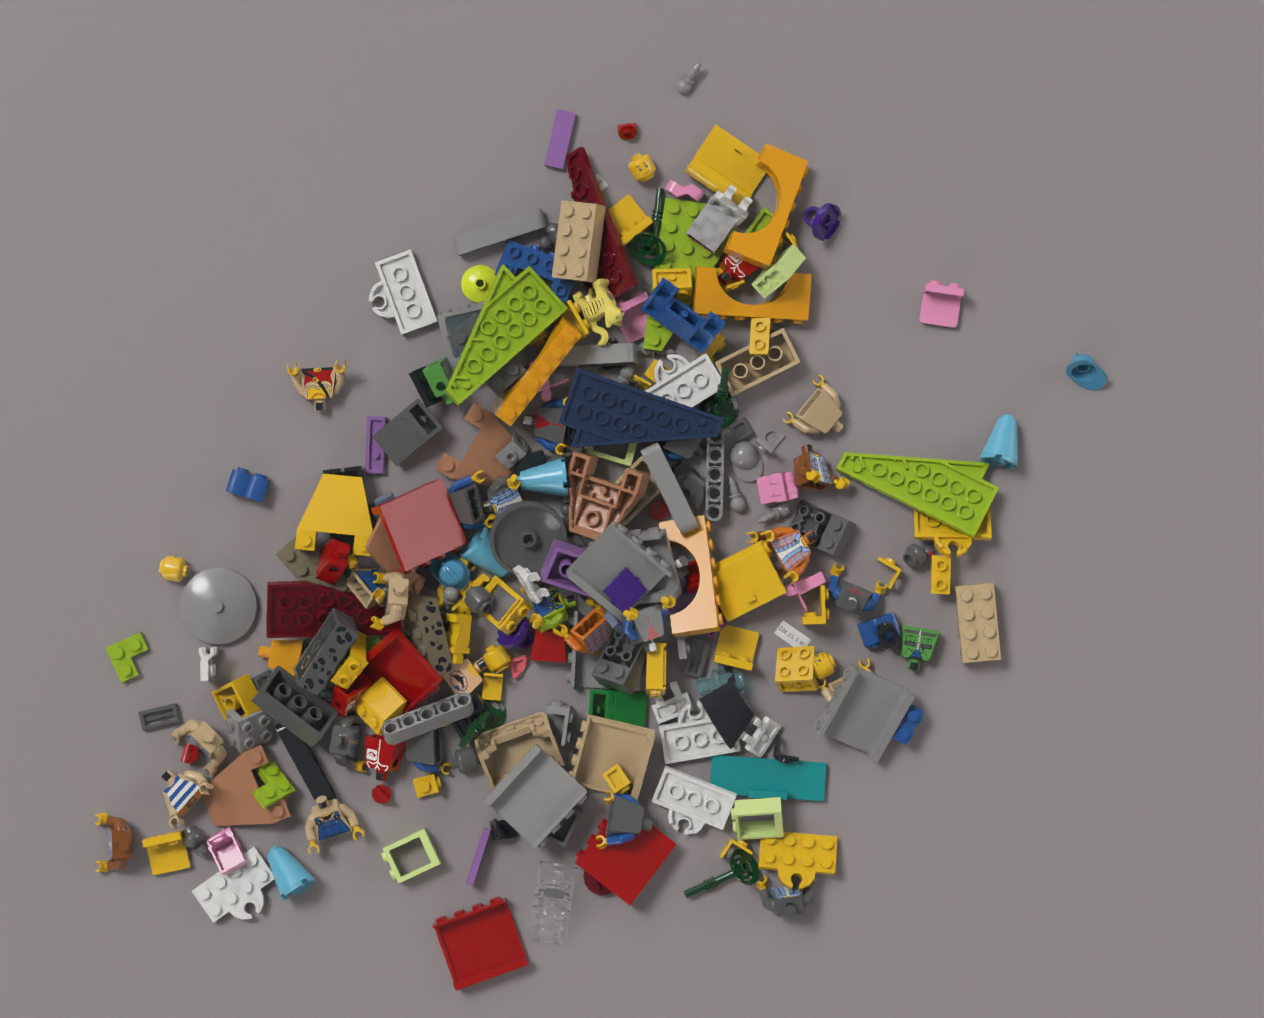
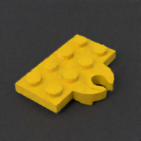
M989 507L974 538L913 509L914 540H934L936 549L946 557L950 558L951 551L948 548L949 545L953 544L958 547L956 553L958 558L968 552L972 540L991 541L992 539L991 507Z
M784 832V837L761 838L758 869L777 870L781 885L783 884L790 890H792L793 886L791 877L798 876L801 878V883L798 886L799 891L812 884L815 874L835 875L837 836Z

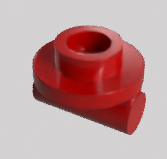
M636 123L617 125L620 138L630 140L637 135Z
M185 743L180 762L188 764L196 762L200 756L198 747Z
M380 784L372 789V798L375 802L386 804L390 800L391 790L388 786Z

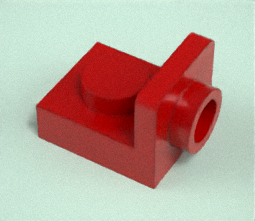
M696 560L688 562L686 566L689 570V574L686 576V587L689 594L698 591L700 584V571Z

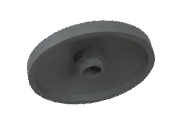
M520 501L503 509L495 518L489 536L490 547L495 560L501 567L512 574H515L513 568L520 565L523 568H528L531 573L537 572L540 575L553 539L567 543L566 528L559 514L550 506L537 501Z

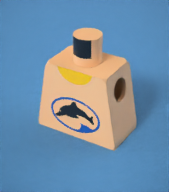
M482 657L474 663L469 658L463 659V664H453L454 670L442 676L455 694L460 692L470 694L483 681L480 672L486 669L487 665Z

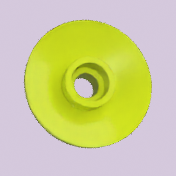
M476 265L469 268L464 273L461 281L464 295L475 303L485 301L496 278L494 275L495 271L485 265ZM478 280H482L484 282V285L482 287H478L476 285Z

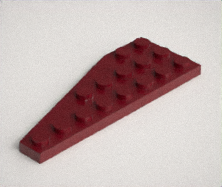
M579 147L566 156L569 179H571L573 186L571 199H574V202L606 206L597 280L608 279V290L617 300L638 286V283L585 148ZM583 282L588 293L589 288H593V285L590 282Z
M309 581L267 582V638L314 637L333 608L353 617L357 630L365 635H387L396 627L402 632L400 620L384 625L382 630L370 627L374 624V622L370 621L373 616L380 619L385 616V606L380 607L377 604L366 609L354 594Z

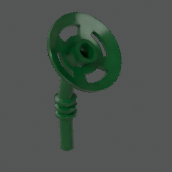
M663 188L656 189L654 210H652L654 214H651L653 224L650 233H638L630 241V251L633 257L638 262L647 266L661 264L667 255L664 242L657 236L660 223L662 222L661 218L663 217L661 215L663 214ZM636 242H639L638 248L640 252H638L636 249ZM645 255H655L657 259H647Z
M727 367L722 368L717 392L703 400L700 406V410L706 412L707 401L710 402L708 412L725 420L721 428L731 425L737 418L739 411L737 400L734 396L730 397L728 393L729 368ZM731 403H733L734 412L732 417L729 416L731 413ZM712 404L715 405L714 412L711 411ZM725 406H728V412H727V414L725 413V410H726V407H725Z
M483 699L487 708L472 717L473 719L478 717V719L473 721L470 727H468V732L458 744L460 748L464 749L480 731L485 732L503 724L506 710L502 701L492 700L500 707L495 710L492 705L488 704L489 700ZM495 715L494 719L492 721H489L491 716ZM498 715L501 716L498 723L492 727L491 724L496 721Z
M736 849L730 855V871L715 878L712 876L711 879L703 880V883L683 891L685 897L688 898L704 890L709 891L710 888L714 889L713 886L717 887L718 884L733 877H736L745 885H753L759 879L758 864L751 854L743 849ZM746 861H748V862L750 863L751 868H752V872L749 871L750 868H749V865H748V863H747Z

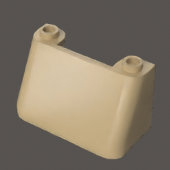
M538 712L482 732L481 735L474 739L478 757L492 791L536 743L561 767L565 766L549 719L544 712Z

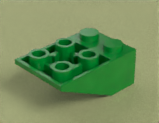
M590 688V715L645 727L646 692L633 691L632 695L618 690Z

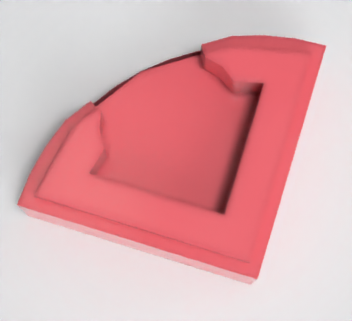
M526 655L513 658L509 662L513 679L524 671L527 664Z

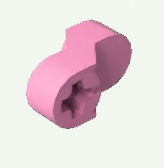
M670 180L664 188L675 198L679 199V197L687 195L698 203L705 194L693 184L682 187L673 180Z

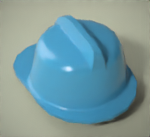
M1075 353L1073 355L1071 363L1066 368L1067 376L1084 389L1098 390L1102 388L1107 382V375L1096 365L1094 358L1087 354L1079 355Z
M449 551L444 558L430 560L429 569L432 575L445 588L448 586L456 587L459 591L469 583V569L455 553Z

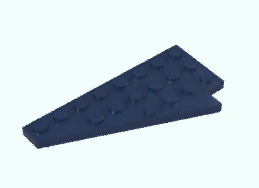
M577 368L559 424L577 429L571 447L718 437L724 418Z

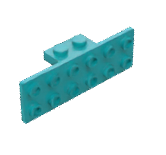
M715 755L712 756L710 783L737 793V795L748 796L752 799L781 797V803L782 800L787 799L824 801L827 764L791 760V763L779 762V759Z

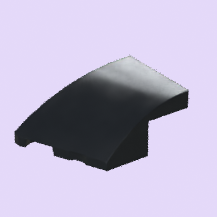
M731 680L699 699L713 725L730 749L734 748L735 743L755 716L747 698L742 697L734 680Z

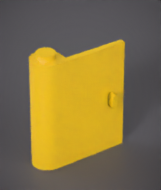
M716 124L684 171L714 193L717 191L724 193L730 185H733L737 190L731 196V200L737 205L746 196L751 199L753 191L766 174L762 168L756 165L759 153Z
M763 539L717 562L716 569H713L714 576H717L719 587L716 588V595H719L721 600V606L719 607L727 622L787 593L770 559L773 548L769 542L763 543L765 541Z

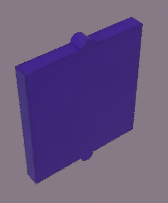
M627 567L603 590L611 600V604L616 605L622 613L625 610H629L647 591L640 583L639 578L635 577Z

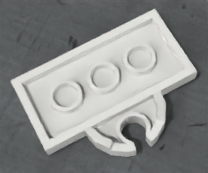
M411 249L375 262L381 281L376 283L370 290L369 302H373L377 297H382L385 300V304L382 307L372 308L376 314L385 318L395 317L401 335L438 322Z
M670 354L667 355V358L674 363V368L671 371L664 370L663 362L659 360L654 369V378L657 384L646 390V392L693 407L717 392L721 376L707 354L702 355L691 363L680 355Z
M698 700L697 706L701 709L699 714L692 715L690 713L691 704L688 702L680 709L677 723L659 725L665 764L741 751L739 739L735 743L734 748L730 749Z
M665 766L652 802L669 809V824L676 831L680 827L679 821L686 819L690 825L685 828L684 834H696L705 823L723 830L737 793Z
M255 846L244 853L247 864L225 876L219 871L192 890V893L213 923L228 912L239 919L253 918V915L246 911L247 903H253L258 914L262 911L265 903V895L262 888L272 882L274 877L271 868Z

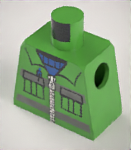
M447 357L430 363L422 371L435 397L443 396L446 405L454 402L445 393L453 372Z
M901 625V656L909 658L907 669L919 671L920 660H930L939 631Z

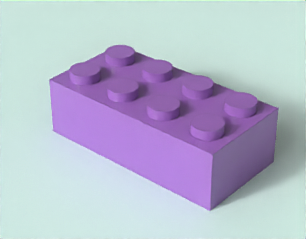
M553 539L540 572L542 582L591 597L571 581L566 572L586 549Z

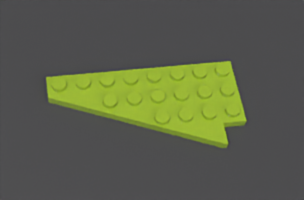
M665 197L659 238L666 246L667 255L661 264L655 266V269L691 268L692 297L678 299L687 307H690L693 298L695 266L715 267L723 254L729 235L733 231H737V227H733L716 253L712 254L686 235V232L706 204ZM649 315L647 316L643 349L662 352L673 332Z
M504 264L500 267L445 390V393L457 406L567 311V306L530 266L517 277Z
M844 452L836 467L837 472L972 538L975 537L999 490V487L983 480L990 465L984 462Z

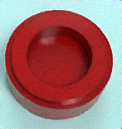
M656 501L650 505L649 514L655 520H662L668 514V507L665 503Z

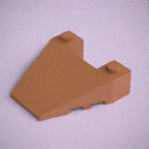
M473 403L464 419L480 428L476 438L462 462L444 452L435 469L455 480L469 475L472 477L478 470H484L482 473H478V477L480 479L487 478L481 483L476 481L473 483L490 487L497 477H508L516 466L514 464L510 469H507L495 458V455L512 441V436L491 412Z
M573 451L568 468V476H570V488H568L570 495L569 531L596 539L612 521L619 524L625 519L645 494L651 474L625 468L620 485L594 476L599 457L585 452Z
M380 517L365 549L374 561L381 566L380 569L384 573L396 572L395 570L399 569L400 565ZM418 566L415 567L414 572L409 574L401 572L405 579H409L408 591L419 595L427 578L415 573Z
M264 744L243 752L209 782V784L214 785V788L208 789L210 795L203 794L202 797L214 826L273 824L293 815L287 798H283L263 809L253 796L254 790L260 788L253 769L271 761Z

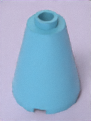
M1004 414L1003 417L998 418L980 455L981 462L989 463L991 467L1000 465L1002 469L1017 468L1018 431L1017 420L1014 419V416Z
M560 458L520 471V476H517V481H521L519 487H521L522 491L569 496L566 458Z
M486 527L480 528L470 537L467 547L465 545L462 547L459 555L499 578L503 576L505 578L508 577L510 572L501 567L492 554L489 540L490 531Z
M276 845L268 851L267 859L283 901L289 900L288 896L291 894L297 896L312 885L311 882L316 881L283 846L279 847Z

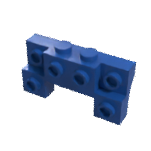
M508 240L494 275H497L503 264L514 276L518 269L524 271L530 266L539 277L553 282L551 290L561 301L567 303L575 281L552 277L555 253L549 251V254L541 252L542 248L531 244V247Z
M662 278L641 307V310L703 354L726 322L711 311L705 319L673 297L679 288L665 278Z

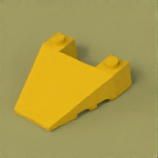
M322 475L297 528L295 549L316 551L318 532L355 535L353 555L371 556L365 549V546L374 528L362 477Z

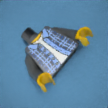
M516 474L509 477H497L487 490L489 500L481 503L484 514L494 510L497 517L509 505L525 501L519 487L521 481H516Z
M348 714L343 717L341 722L334 725L329 752L334 754V759L338 765L351 769L354 768L357 772L366 773L367 771L362 768L366 761L355 760L363 722L367 723L359 715Z
M765 875L763 876V882L759 880L756 882V888L760 889L759 893L764 908L773 911L778 917L803 914L805 907L809 906L814 900L813 884L799 891V884L793 885L792 890L785 886L766 889L767 877Z

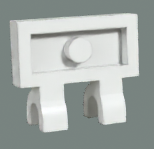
M730 185L724 193L717 191L708 203L736 222L735 225L739 226L749 214L747 207L753 200L746 196L737 205L731 200V196L736 192L737 188Z
M520 565L513 568L515 575L531 601L538 604L543 600V596L548 597L550 595L546 588H539L536 583H533V581L541 580L537 572L531 573L528 568H523Z
M217 646L210 648V654L206 652V647L199 648V655L201 656V681H209L216 675V664H213L212 658L217 654Z
M677 681L669 683L674 697L663 700L661 695V698H655L656 704L651 705L658 724L678 717L680 709L688 702L691 704L688 693L684 692L681 694Z
M754 716L751 723L758 727L754 734L750 736L744 732L739 738L747 743L745 749L761 758L782 726L767 716L763 720Z

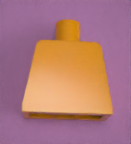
M273 639L271 647L260 645L258 657L269 658L267 667L275 669L279 665L289 674L295 676L293 668L302 656L305 640Z

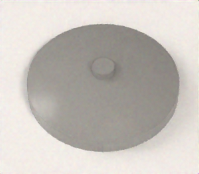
M210 568L196 574L186 584L180 599V613L186 628L196 638L210 644H226L241 638L253 625L257 614V597L250 582L240 573L228 568Z

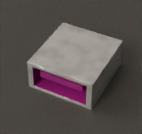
M707 203L686 232V235L712 254H715L736 222Z

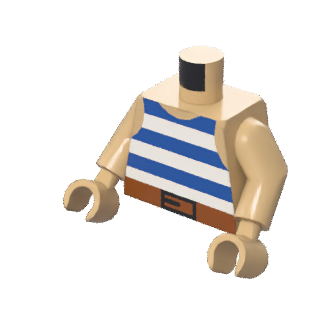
M191 719L179 729L176 728L169 738L171 736L175 737L177 740L174 743L178 744L186 735L211 760L202 769L203 772L208 770L210 773L208 777H211L218 771V766L227 755L224 740L205 721L198 722L195 719Z
M168 769L161 776L169 784L163 791L171 818L169 821L170 827L178 829L177 822L183 825L184 820L179 817L185 815L203 794L210 795L208 789L214 788V785L209 784L201 772L183 770L176 776Z

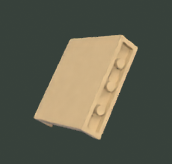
M588 714L586 721L582 720L580 732H583L582 737L577 738L575 748L578 749V752L573 754L571 765L574 766L573 771L568 773L584 788L601 792L612 791L602 774L618 763L629 780L633 782L629 785L631 789L624 794H629L638 801L655 739V730Z

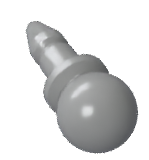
M700 62L695 64L688 75H684L683 80L677 83V91L680 94L686 95L690 93L692 85L695 83L693 79L701 67Z
M644 341L639 345V352L643 356H655L656 353L661 355L675 354V351L670 348H664L662 352L643 349Z
M623 365L621 367L620 375L617 376L618 382L625 384L628 379L634 377L635 369L633 366Z
M729 475L728 485L732 494L729 496V499H731L730 506L732 510L740 512L745 508V500L741 497L742 493H738L735 480Z
M779 503L776 507L771 508V512L763 515L757 522L760 524L772 519L779 520L780 518L787 517L790 513V507L786 503Z
M448 586L443 591L446 611H450L452 605L457 600L459 593L456 587Z

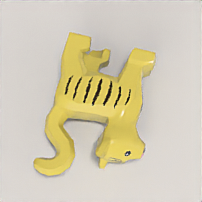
M598 279L593 282V288H589L588 295L584 297L581 291L573 295L584 318L589 322L592 331L601 335L602 338L598 342L600 347L607 344L609 335L603 327L597 326L598 321L605 315L607 328L611 327V325L622 327L621 321L624 315V311L617 307L614 296L608 290V279Z

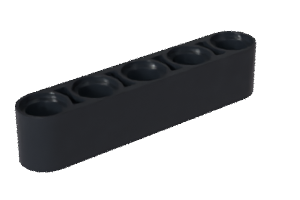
M282 724L275 725L278 735L315 802L319 796H326L328 801L337 799L309 745Z

